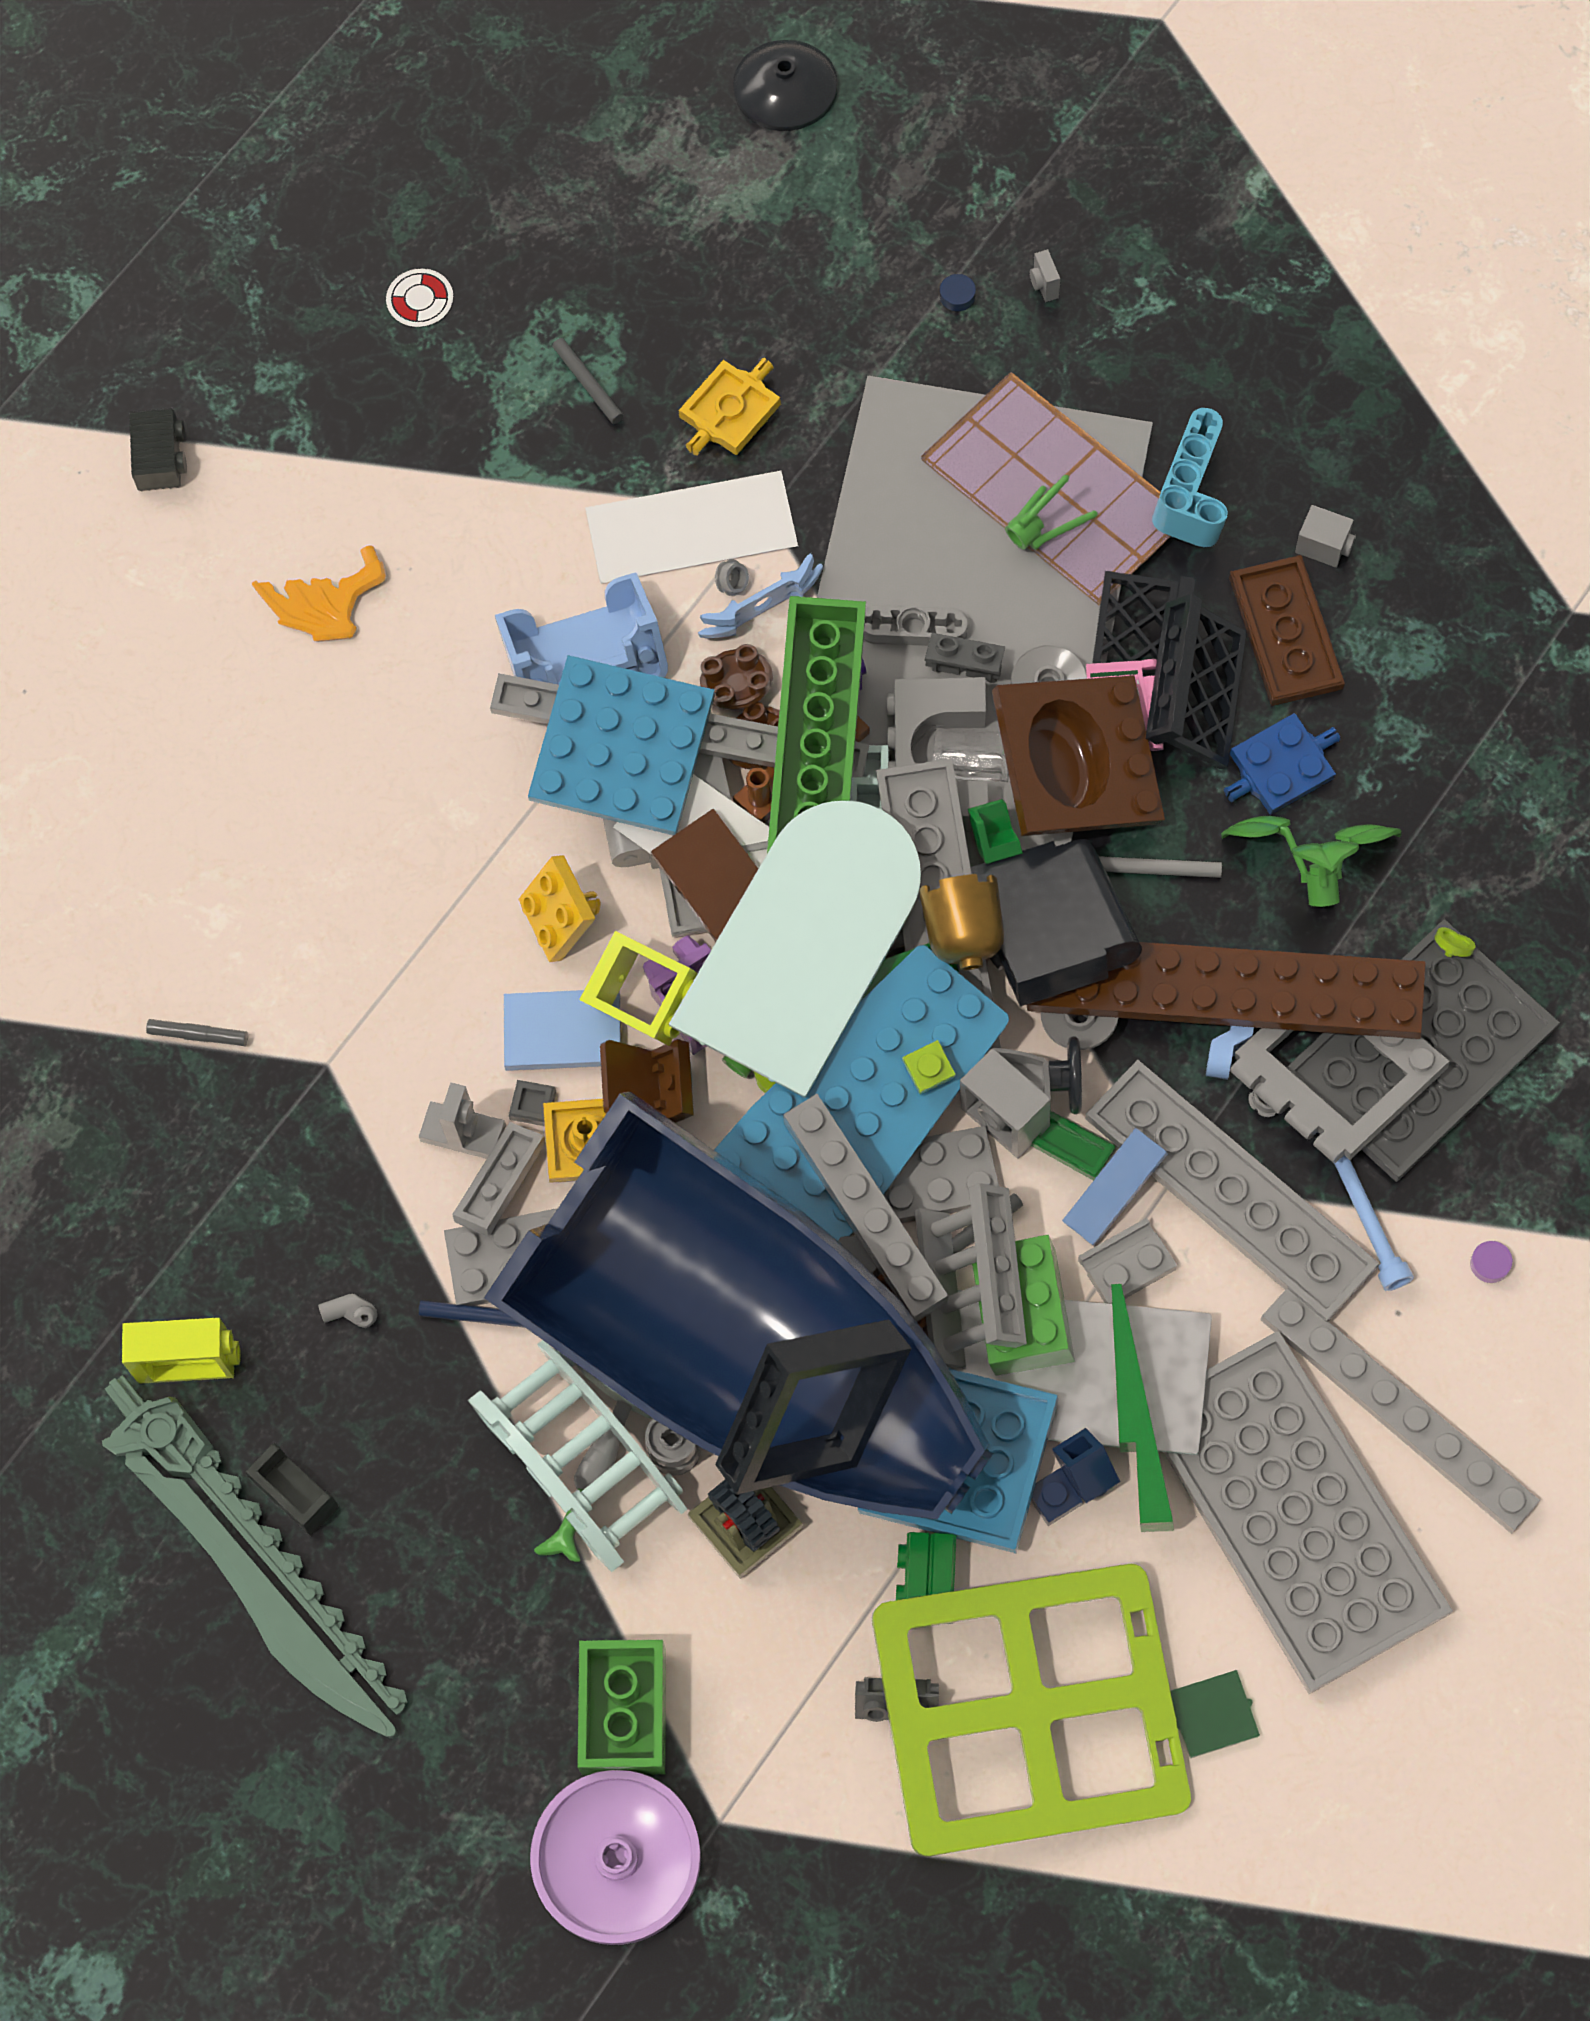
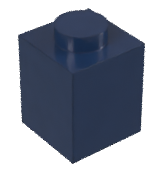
M1087 1428L1052 1448L1062 1471L1078 1495L1086 1503L1102 1496L1107 1490L1121 1482L1104 1446Z

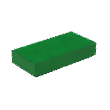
M1051 1110L1050 1127L1042 1135L1040 1133L1031 1145L1093 1181L1103 1170L1115 1150V1146Z

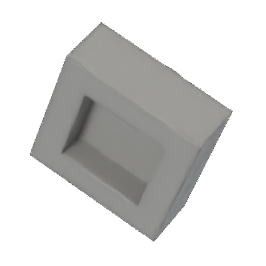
M1048 249L1034 253V268L1030 269L1032 285L1035 290L1040 289L1045 302L1059 298L1060 277Z

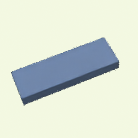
M1135 1128L1062 1221L1095 1247L1168 1153Z

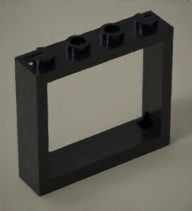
M889 1319L768 1343L715 1464L736 1495L857 1467L911 1351V1347ZM861 1367L831 1434L770 1447L799 1380Z

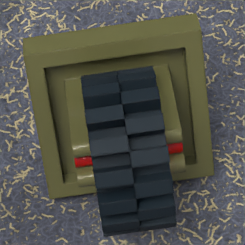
M726 1479L708 1493V1497L688 1513L689 1519L739 1579L803 1528V1523L772 1487L736 1495Z

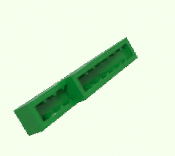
M1111 1284L1120 1452H1136L1141 1532L1174 1531L1173 1518L1122 1284Z

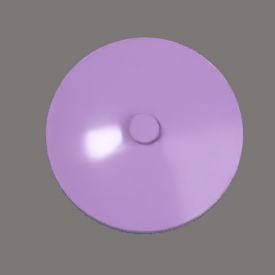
M625 1770L596 1772L576 1780L559 1792L546 1807L538 1821L530 1852L531 1872L536 1891L552 1917L576 1936L590 1942L606 1945H624L645 1940L671 1924L686 1907L694 1892L701 1863V1849L695 1824L678 1796L661 1782L649 1776Z

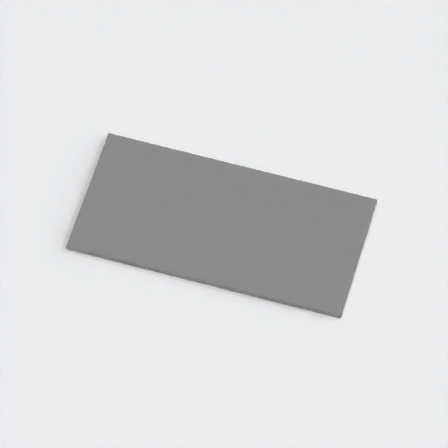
M867 376L817 598L866 601V608L872 605L955 608L962 611L967 618V636L965 639L1005 646L999 680L992 679L991 682L985 680V728H947L933 731L925 735L916 744L912 752L913 760L918 764L952 758L956 781H988V803L1003 799L1006 802L1012 829L1020 840L1022 851L1054 841L1056 846L1071 842L1073 832L1021 837L992 689L997 685L1011 684L1012 670L1017 660L1028 650L1043 645L1059 646L1071 651L1080 659L1086 671V664H1092L1100 605H1097L1028 547L1023 550L1016 546L1007 535L1004 527L921 460L989 395ZM1048 405L1142 481L1153 422ZM1121 585L1113 593H1111V595L1116 599L1117 602L1119 600ZM1109 603L1107 612L1113 609ZM1115 616L1108 620L1105 624V627L1110 631L1111 634L1113 631ZM915 618L908 619L903 624V628L909 633L920 632L924 627L922 621ZM873 619L871 624L873 630H879L880 619ZM892 619V631H897V619ZM930 620V633H934L935 620ZM947 622L946 629L948 633H954L955 622ZM1105 637L1103 638V646L1108 643ZM864 639L862 658L867 674L862 675V690L859 691L857 715L870 727V734L861 743L888 745L887 727H895V715L887 716V693H894V679L973 677L966 676L967 669L960 668L959 675L932 671V667L925 666L926 661H924L928 646L876 644ZM1108 651L1101 656L1103 663L1107 662ZM889 750V761H895V750ZM770 819L765 822V825H767L768 827L770 825ZM964 831L970 867L985 863L977 850L973 831Z

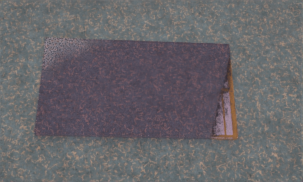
M1012 372L1005 376L1000 383L921 456V460L1004 528L1018 515L1041 486H1045L1047 489L1043 494L1044 496L1063 475H1068L1069 481L1037 514L1044 524L1041 535L1093 510L1097 511V517L1045 542L1037 550H1034L1031 545L1028 548L1097 605H1100L1105 571L1132 574L1170 537V535L1158 531L1152 522V515L1161 492ZM1111 583L1110 593H1113L1120 585Z

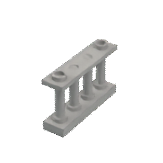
M983 1183L969 1187L971 1207L952 1215L922 1208L915 1210L919 1251L948 1294L947 1303L926 1316L928 1337L937 1348L947 1367H966L964 1348L986 1340V1344L1012 1348L1027 1344L1009 1188ZM973 1224L975 1246L954 1254L951 1232ZM977 1262L979 1284L958 1292L956 1270ZM981 1301L984 1323L962 1331L960 1309Z

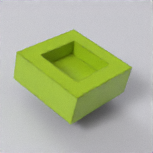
M938 1040L902 1057V1061L919 1095L956 1076Z

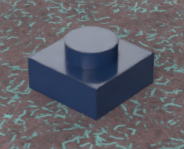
M1061 1468L1035 1484L1031 1499L1047 1526L1082 1506L1083 1503Z

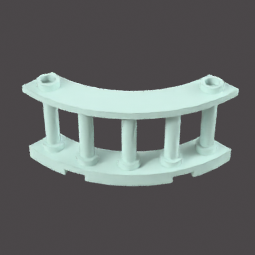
M542 1340L537 1345L548 1361L501 1399L496 1397L491 1401L480 1390L468 1401L489 1430L512 1454L516 1453L525 1463L527 1471L549 1497L552 1496L565 1513L571 1510L566 1519L596 1558L613 1572L624 1563L615 1550L620 1545L618 1540L665 1501L680 1514H683L687 1508L678 1497L683 1493V1490L669 1473L663 1477L614 1414L572 1368L575 1363ZM557 1373L570 1384L524 1423L518 1421L513 1425L510 1422L509 1418L512 1416L510 1412ZM582 1397L599 1417L552 1456L547 1454L542 1458L530 1444L535 1440L533 1435ZM610 1429L629 1453L583 1491L576 1490L574 1493H571L559 1479V1476L563 1473L561 1469ZM640 1466L656 1488L610 1527L607 1528L604 1525L599 1529L588 1515V1512L593 1509L591 1504L636 1467Z

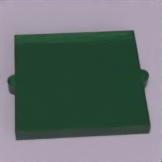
M1237 1670L1170 1691L1177 1719V1727L1181 1731L1190 1759L1260 1737L1250 1709L1253 1702L1246 1697Z

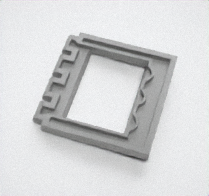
M1261 1028L1235 1052V1059L1237 1061L1231 1067L1230 1072L1249 1089L1254 1088L1261 1081L1263 1084L1257 1089L1255 1094L1277 1114L1283 1113L1290 1107L1291 1110L1285 1115L1284 1120L1307 1140L1311 1139L1317 1132L1320 1133L1313 1145L1330 1161L1336 1163L1343 1156L1351 1160L1448 1069L1449 1060L1422 1037L1421 1039L1363 1035L1374 1045L1377 1051L1398 1065L1406 1076L1353 1126L1269 1053L1293 1030Z

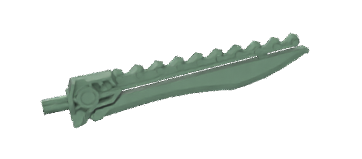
M124 1375L118 1379L114 1378L109 1382L110 1385L104 1390L126 1419L112 1431L110 1437L102 1440L103 1447L116 1456H126L125 1465L180 1520L212 1557L238 1594L270 1653L290 1674L337 1711L390 1739L396 1738L398 1735L397 1729L358 1685L351 1674L357 1669L396 1715L400 1714L404 1710L405 1704L408 1703L405 1691L383 1686L384 1676H387L384 1664L363 1659L361 1655L363 1649H366L363 1637L340 1630L342 1622H345L342 1609L319 1603L321 1596L324 1595L321 1582L299 1577L300 1571L303 1568L301 1557L278 1550L280 1542H283L280 1530L259 1525L258 1521L260 1516H262L260 1504L237 1497L239 1490L242 1489L239 1477L217 1472L219 1464L222 1463L219 1451L213 1450V1445L175 1397L144 1402ZM143 1455H151L172 1477L192 1478L198 1483L345 1655L341 1660L338 1661L188 1484L182 1479L163 1477Z

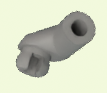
M348 1294L318 1304L324 1323L345 1317L357 1326L367 1328L377 1318V1310L373 1304L356 1294Z

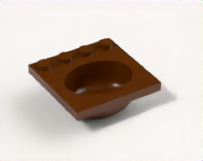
M1134 675L997 685L992 689L1021 837L1155 825L1165 820L1149 742L1145 739L1146 728Z

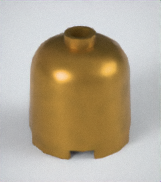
M969 874L939 880L940 888L931 891L930 886H922L919 893L932 952L945 963L959 964L962 971L983 967V960L995 955L1004 942L997 878L994 875H989L986 882H978L977 874Z

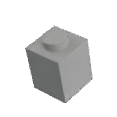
M1311 505L1299 533L1295 553L1337 568L1341 556L1348 557L1354 545L1356 536L1350 534L1354 520Z

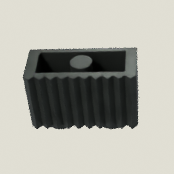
M173 408L130 412L131 474L137 490L150 491L151 489H165L166 487L170 489L172 487L179 488L181 486L180 474L187 473L184 451L180 452L179 442H185L186 440L183 420H177Z

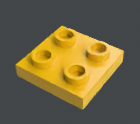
M564 855L552 856L518 899L522 911L527 916L537 941L549 962L562 961L596 919L595 915L599 913L601 907L599 898L589 900L596 898L597 893L594 891L582 892Z
M603 1099L543 1103L549 1183L576 1181L584 1170L574 1162L606 1115L603 1109Z

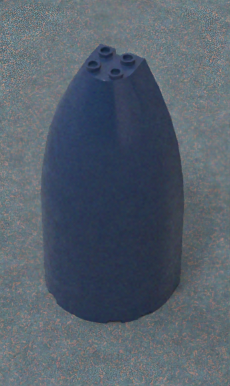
M632 1092L619 1094L574 1162L584 1170L548 1224L527 1232L484 1299L651 1418L717 1456L720 1455L768 1343L889 1319L909 1344L911 1351L857 1467L789 1482L780 1486L825 1501L882 1513L938 1519L944 1510L952 1514L970 1488V1486L964 1483L966 1478L969 1476L975 1480L993 1453L987 1449L990 1444L951 1371L933 1342L901 1301L849 1250L798 1208ZM861 1367L799 1380L770 1447L831 1434Z

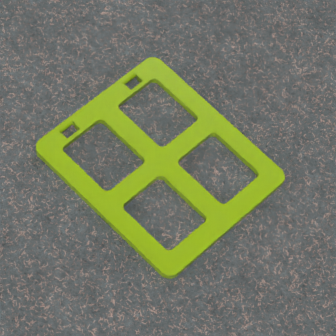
M1118 1565L889 1601L880 1604L874 1610L872 1626L910 1843L914 1851L919 1855L926 1857L1172 1816L1184 1812L1189 1807L1191 1793L1148 1576L1139 1565ZM1111 1597L1116 1598L1120 1603L1132 1664V1673L1123 1677L1046 1688L1041 1682L1029 1618L1030 1612L1041 1608ZM1143 1610L1148 1636L1135 1637L1130 1613ZM995 1617L999 1621L1011 1684L1010 1694L931 1708L921 1706L909 1648L908 1631L927 1626ZM1130 1708L1138 1709L1142 1715L1152 1766L1153 1786L1147 1789L1075 1801L1066 1800L1061 1789L1050 1730L1051 1723L1056 1720ZM1007 1728L1018 1730L1032 1797L1031 1806L1027 1809L949 1822L943 1821L939 1816L927 1749L929 1742ZM1168 1739L1173 1766L1160 1767L1155 1742Z

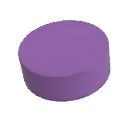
M1486 1241L1478 1245L1474 1250L1470 1266L1474 1275L1481 1281L1496 1283L1508 1275L1513 1259L1505 1245L1497 1241Z

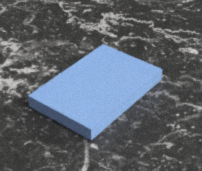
M584 990L504 994L505 1070L601 1066V1043L607 1040L621 1043V1021L580 1001L579 999ZM619 991V993H618V995H617V997H616L614 1003L612 1004V1006H614L615 1008H617V1009H619V1010H620V991Z

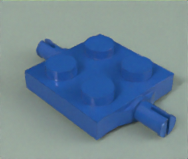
M1293 713L1231 748L1230 756L1240 769L1241 780L1224 788L1226 797L1229 796L1228 800L1234 802L1239 797L1251 792L1252 795L1260 799L1268 813L1272 815L1334 779L1336 773L1325 759L1323 750L1340 741L1338 732L1335 734L1336 729L1331 727L1329 730L1314 737L1307 732L1297 715Z

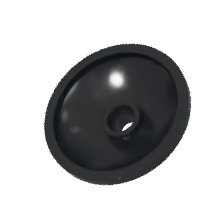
M797 40L771 41L753 49L742 59L734 75V96L740 110L755 124L777 131L798 130L819 121L830 110L837 95V75L830 59L818 48Z

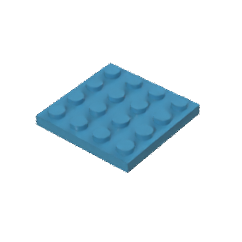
M568 655L529 789V801L674 836L678 832L715 697V690Z
M949 1369L963 1391L990 1444L987 1449L993 1453L992 1457L975 1480L969 1476L966 1478L964 1483L970 1486V1488L952 1514L944 1510L938 1519L882 1513L858 1508L857 1510L859 1514L933 1533L957 1535V1539L1017 1554L1057 1408L1058 1395Z

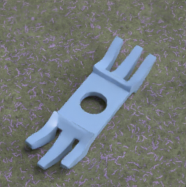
M810 553L797 570L781 572V580L739 604L732 600L722 612L700 615V619L704 624L717 626L704 628L698 632L700 638L736 636V629L745 622L789 599L790 596L803 597L818 579L823 565L820 563L812 570L814 559ZM769 597L764 603L755 607L759 601Z

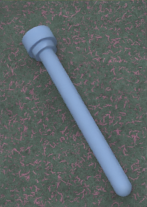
M1343 1156L1334 1164L1381 1263L1378 1266L1380 1270L1378 1278L1385 1291H1392L1410 1283L1414 1276L1408 1263L1402 1262L1400 1257H1395L1351 1161L1346 1156Z

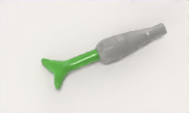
M620 1400L615 1405L612 1413L623 1426H625L632 1406ZM610 1429L591 1444L576 1471L574 1482L577 1490L580 1492L614 1465L620 1441ZM571 1510L566 1513L560 1528L549 1539L534 1549L536 1554L555 1555L563 1553L571 1561H581L575 1546L574 1535L576 1530L566 1519Z

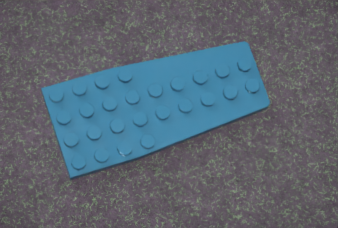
M917 946L860 1001L806 1098L775 1083L747 1111L714 1150L798 1208L837 1241L841 1237L851 1236L854 1233L784 1125L783 1114L818 1094L884 1195L959 1093L960 1079L988 1053L1007 1027L1009 1021L1008 1014L949 964L938 959L927 946ZM938 1040L956 1076L919 1095L902 1061V1057Z

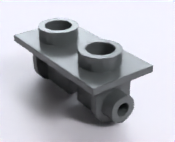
M932 633L925 655V666L932 667L934 672L941 671L959 675L960 668L967 669L966 676L973 678L985 677L987 682H991L992 679L999 680L1005 646Z
M864 1677V1681H856L855 1719H867L873 1722L889 1720L882 1678ZM915 1679L921 1706L925 1708L939 1706V1684L931 1683V1679Z

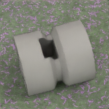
M654 1419L649 1422L645 1431V1444L649 1458L661 1473H669L671 1476L683 1475L690 1471L698 1462L700 1447Z

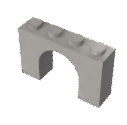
M985 677L894 679V693H887V716L895 715V727H887L888 747L889 750H895V761H888V768L916 764L912 757L913 749L925 735L933 731L947 728H985ZM956 781L964 831H973L968 809L988 803V781Z

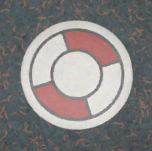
M413 269L399 275L389 286L386 295V304L391 315L397 321L414 327L427 326L439 321L448 313L453 302V290L449 281L440 273L430 269Z

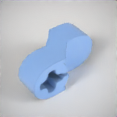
M1230 1026L1228 1032L1211 1041L1206 1076L1228 1080L1232 1057L1253 1036L1254 1027Z

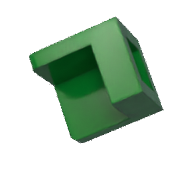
M1003 799L968 809L976 847L985 864L1022 853L1020 840L1012 829L1007 804Z

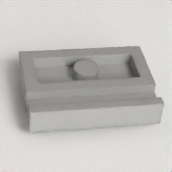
M1147 1218L1078 1257V1262L1084 1267L1087 1276L1105 1304H1112L1111 1284H1122L1124 1298L1126 1299L1172 1273L1177 1268L1175 1261L1157 1233H1154Z

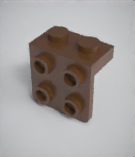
M676 1039L671 1042L670 1046L665 1044L652 1051L613 1040L601 1043L603 1109L606 1114L619 1094L632 1092L675 1123L694 1116L689 1042Z

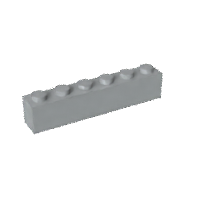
M815 1094L783 1114L784 1125L894 1295L901 1301L915 1321L918 1322L946 1304L948 1301L947 1292L819 1095Z

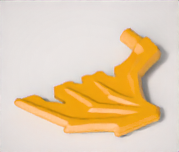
M369 545L360 550L365 563L364 568L350 577L341 578L339 588L333 586L331 579L328 578L322 580L312 578L310 581L311 585H307L301 579L286 580L284 590L289 596V599H287L283 595L276 593L270 582L258 583L254 581L252 586L280 618L277 621L278 624L313 635L314 641L352 638L357 627L351 622L350 617L357 597L370 588L381 584L385 580L386 574L383 562L379 561L374 546Z

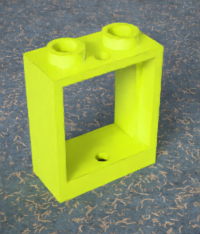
M615 931L579 1000L670 1046L672 1040L680 1032L670 1027L669 1023L698 973ZM638 954L677 973L651 1025L612 1006Z
M220 1318L123 1323L122 1363L138 1384L234 1378V1365L240 1364L239 1341H234L232 1331L227 1330Z

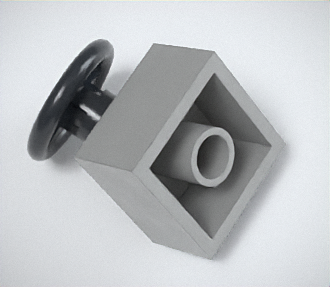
M1076 1036L1068 1039L1066 1061H1047L1042 1057L1022 1051L992 1048L960 1079L961 1109L980 1126H985L986 1131L1018 1159L1032 1145L1033 1140L1050 1127V1092L1068 1091L1070 1112L1074 1115L1081 1112L1082 1073L1080 1041Z

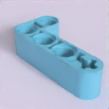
M1199 408L1192 413L1152 515L1153 525L1158 531L1200 547H1211L1217 543L1228 515L1227 508L1221 501L1197 492L1223 425L1221 416L1209 408Z

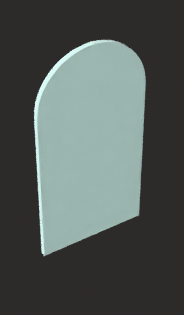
M856 801L822 803L803 811L792 819L774 841L672 1017L669 1026L698 1041L701 1045H706L768 1078L769 1081L775 1082L806 1098L916 903L921 881L920 861L916 847L904 827L891 815L884 812L883 809Z

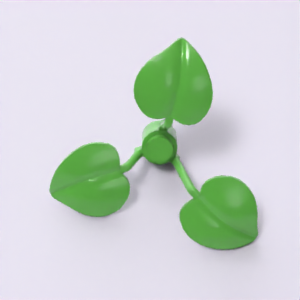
M1258 816L1245 819L1221 833L1222 839L1228 835L1243 837H1261L1274 833L1283 835L1288 842L1301 873V882L1307 883L1309 905L1317 907L1335 905L1340 902L1338 879L1342 878V863L1345 858L1359 850V844L1380 841L1393 835L1400 838L1402 835L1401 829L1365 824L1347 827L1336 832L1335 839L1341 841H1330L1324 844L1309 843L1297 846L1290 829L1287 827L1291 825L1290 820L1276 816ZM1303 859L1315 863L1309 866L1310 872L1307 871Z

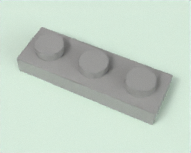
M509 1122L453 1212L454 1222L490 1236L545 1146L544 1135Z

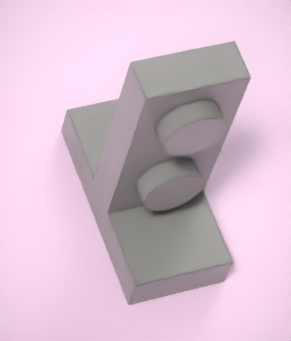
M450 1082L444 1104L430 1101L419 1139L423 1143L487 1159L504 1132L506 1123L502 1119L475 1113L473 1101L470 1100L466 1086Z

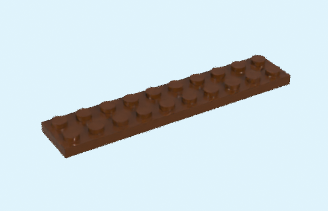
M1140 942L1142 946L1140 956L1127 966L1109 971L1108 979L1027 1004V1011L1421 1039L1426 961Z

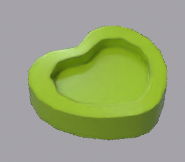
M1439 928L1434 936L1437 944L1446 951L1445 955L1447 957H1452L1453 955L1468 957L1473 954L1476 948L1475 943L1470 938L1460 935L1449 928Z

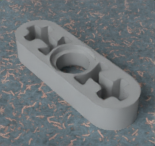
M872 605L866 608L864 639L876 644L928 646L932 634L930 633V620H935L934 633L964 639L967 636L968 623L965 614L955 608ZM915 618L922 621L924 627L920 632L909 633L903 628L904 622ZM873 619H880L879 630L872 629ZM892 619H897V631H892ZM947 622H955L954 633L947 632Z

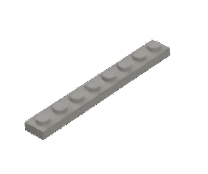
M1286 1289L1262 1315L1261 1321L1274 1332L1279 1330L1285 1342L1511 1534L1540 1501L1330 1322L1324 1321L1291 1291Z

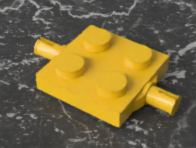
M762 358L751 372L739 370L723 360L679 409L680 418L698 431L686 444V448L691 453L693 451L694 455H698L709 441H712L737 455L781 405L780 397L767 389L762 383V380L774 368L770 361L766 362V359Z

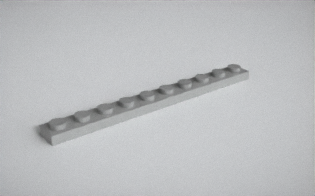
M498 673L490 706L491 713L548 724L559 685ZM710 714L699 753L775 768L778 726ZM855 741L852 777L864 776L869 751V744Z

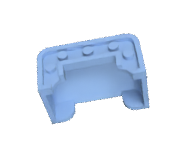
M637 573L618 577L607 585L604 591L606 607L547 625L536 627L532 614L523 609H513L496 614L495 619L513 675L559 685L567 656L570 655L665 678L668 672V663L658 622Z

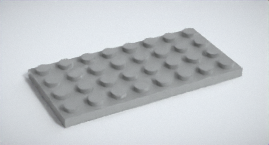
M1279 1330L1207 1369L1199 1453L1197 1455L1164 1452L1308 1694L1313 1693L1450 1615L1453 1610Z

